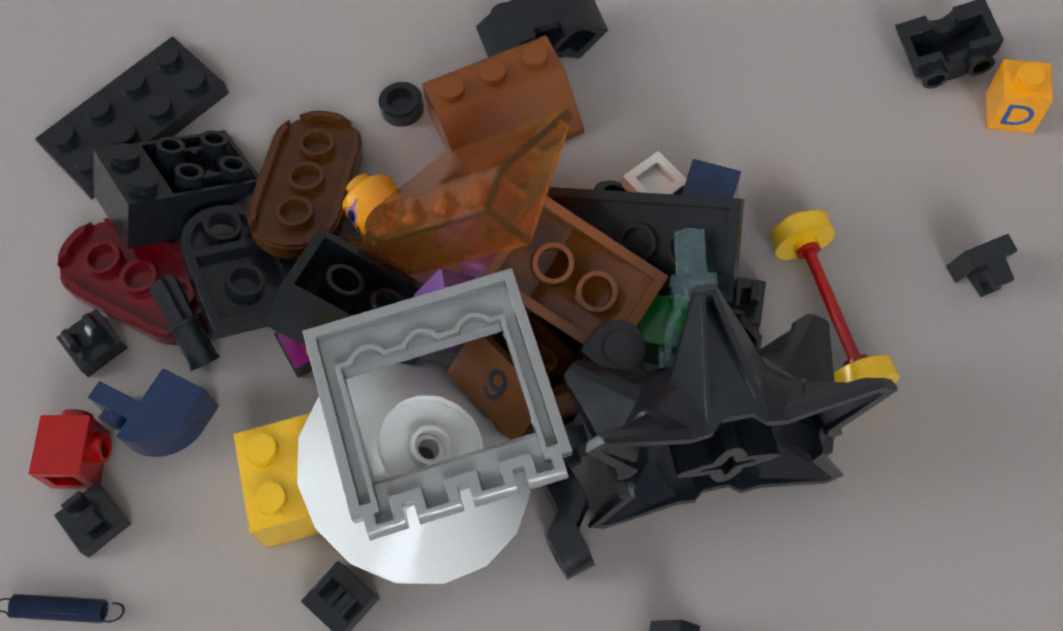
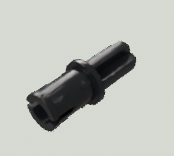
M172 274L153 282L150 285V291L169 326L165 331L167 334L172 333L190 366V371L220 358L199 320L203 318L202 313H195L178 278Z

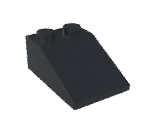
M320 227L281 283L263 324L306 347L303 330L413 298L414 294L424 283ZM419 357L401 363L415 365Z

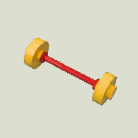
M809 210L787 216L771 230L768 238L777 258L781 260L805 259L848 358L843 363L844 367L834 372V382H850L862 378H887L896 384L900 379V375L891 356L876 355L868 357L867 354L860 355L819 261L817 253L828 245L836 234L827 212L823 210Z

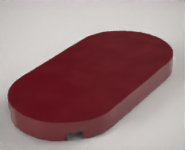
M104 218L105 222L95 225L90 222L76 229L63 243L58 254L57 265L60 267L62 285L77 300L143 335L163 344L178 345L172 333L167 334L165 331L169 326L150 291V285L162 277L175 275L195 313H202L181 260V247L167 241L127 249L109 218ZM204 318L199 319L206 334H208L209 331Z

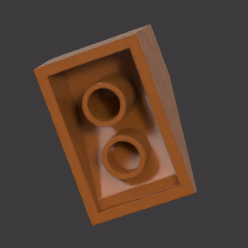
M540 191L537 192L483 275L486 276L512 268L525 309L580 344L585 341L599 324L606 321L623 320L637 326L669 277Z

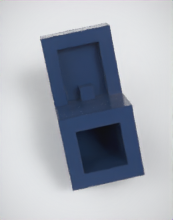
M164 368L140 402L101 381L97 383L87 397L102 410L98 418L119 431L116 435L118 439L134 452L148 457L168 456L188 447L200 436L219 407L204 388Z

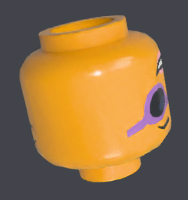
M363 173L352 179L346 186L348 194L342 203L343 212L363 239L367 241L379 240L381 243H386L396 238L409 225L410 220L407 217L411 211V204L389 175L375 174L369 176L368 173Z

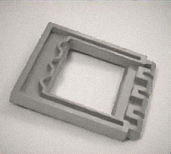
M512 268L302 331L350 517L355 524L364 521L370 541L409 529L410 526L405 508L413 505L420 525L465 511L460 490L470 488L475 507L519 494L514 473L525 472L530 490L568 478L563 458L572 456V448ZM503 331V336L506 340L535 432L374 483L346 379Z

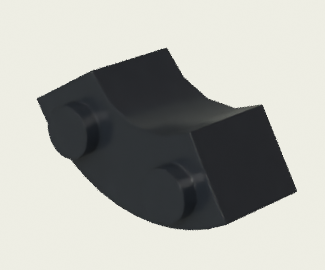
M511 0L495 5L491 9L490 14L476 26L488 58L546 35L559 58L572 57L580 59L608 31L595 0Z

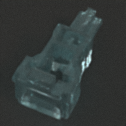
M685 228L684 230L673 231L676 275H671L669 279L673 315L664 330L663 347L658 348L659 369H665L667 363L674 362L675 355H672V348H677L681 335V312L687 311L692 289L704 284H715L717 286V272L708 273L705 229Z

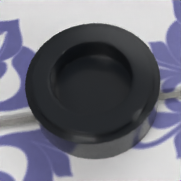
M393 83L387 86L379 96V107L382 116L386 122L393 126H409L417 122L424 112L422 94L411 83Z

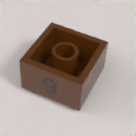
M528 313L527 315L563 424L565 425L574 420L579 410L564 383L563 376L573 362L577 359H583L541 318L533 313ZM503 331L464 343L446 374L489 417L503 436L512 440L534 433L535 430L531 423L530 414L506 340L503 336Z

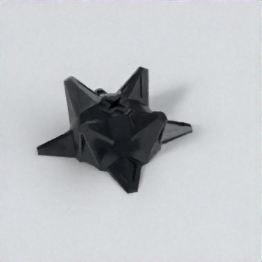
M715 284L696 286L692 289L674 362L667 363L663 372L654 371L651 374L608 369L597 365V362L577 359L563 376L564 383L592 436V439L587 442L586 454L606 463L616 491L591 518L588 527L605 529L675 505L695 503L703 492L727 487L739 493L767 487L826 484L843 476V473L827 457L833 452L834 438L843 435L841 428L898 391V388L891 379L862 378L850 382H834L829 322L815 314H806L792 323L791 330L757 351Z

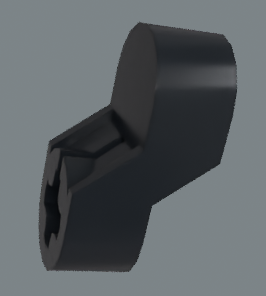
M569 467L566 468L568 473L567 479L543 486L556 513L547 536H545L546 541L567 580L595 566L592 555L579 531L585 514L590 507L586 494Z

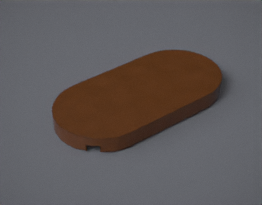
M310 111L300 114V120H296L291 124L290 120L286 121L277 129L273 136L247 209V221L254 242L270 255L284 259H298L320 227L336 236H339L346 217L342 208L343 200L348 194L346 186L352 179L358 176L363 158V145L358 129L356 131L351 126V121L338 113Z

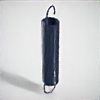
M14 594L11 598L0 599V601L9 600L8 612L0 610V612L6 613L9 618L110 623L119 620L125 612V607L122 603L112 602V605L117 604L122 607V613L117 619L105 620L108 613V602L106 599Z

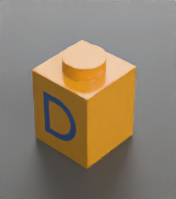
M1003 59L986 91V129L1033 134L1053 103L1052 63Z

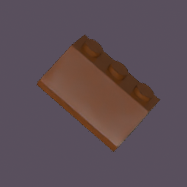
M546 35L422 83L429 115L458 174L463 166L491 154H500L507 163H511L584 133V126L565 68Z

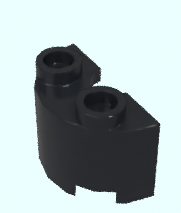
M974 0L955 6L948 15L938 20H928L926 16H922L895 25L897 35L914 76L919 78L923 87L928 89L937 88L948 80L965 74L976 76L987 72L994 66L995 60L993 56L999 51L1004 41L986 0Z

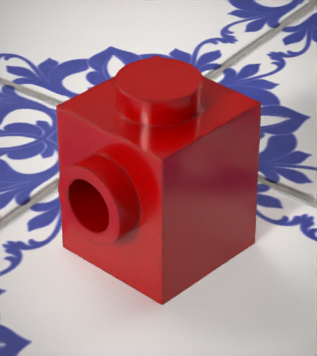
M66 409L62 411V415H41L28 474L51 489H88L96 482L101 484L104 463L110 459L112 453L110 431L94 419L92 413L84 410Z

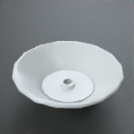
M418 359L415 365L397 363L346 379L374 483L506 442L510 439L503 436L496 429L489 417L446 374L450 366L439 361ZM320 397L317 398L298 437L297 485L315 529L350 564L393 583L446 584L486 567L517 534L531 494L525 472L514 473L519 494L475 507L470 488L460 490L465 511L420 525L413 505L405 508L410 526L409 529L370 541L364 521L355 524L351 520ZM418 448H429L433 452L434 458L426 459L422 457Z

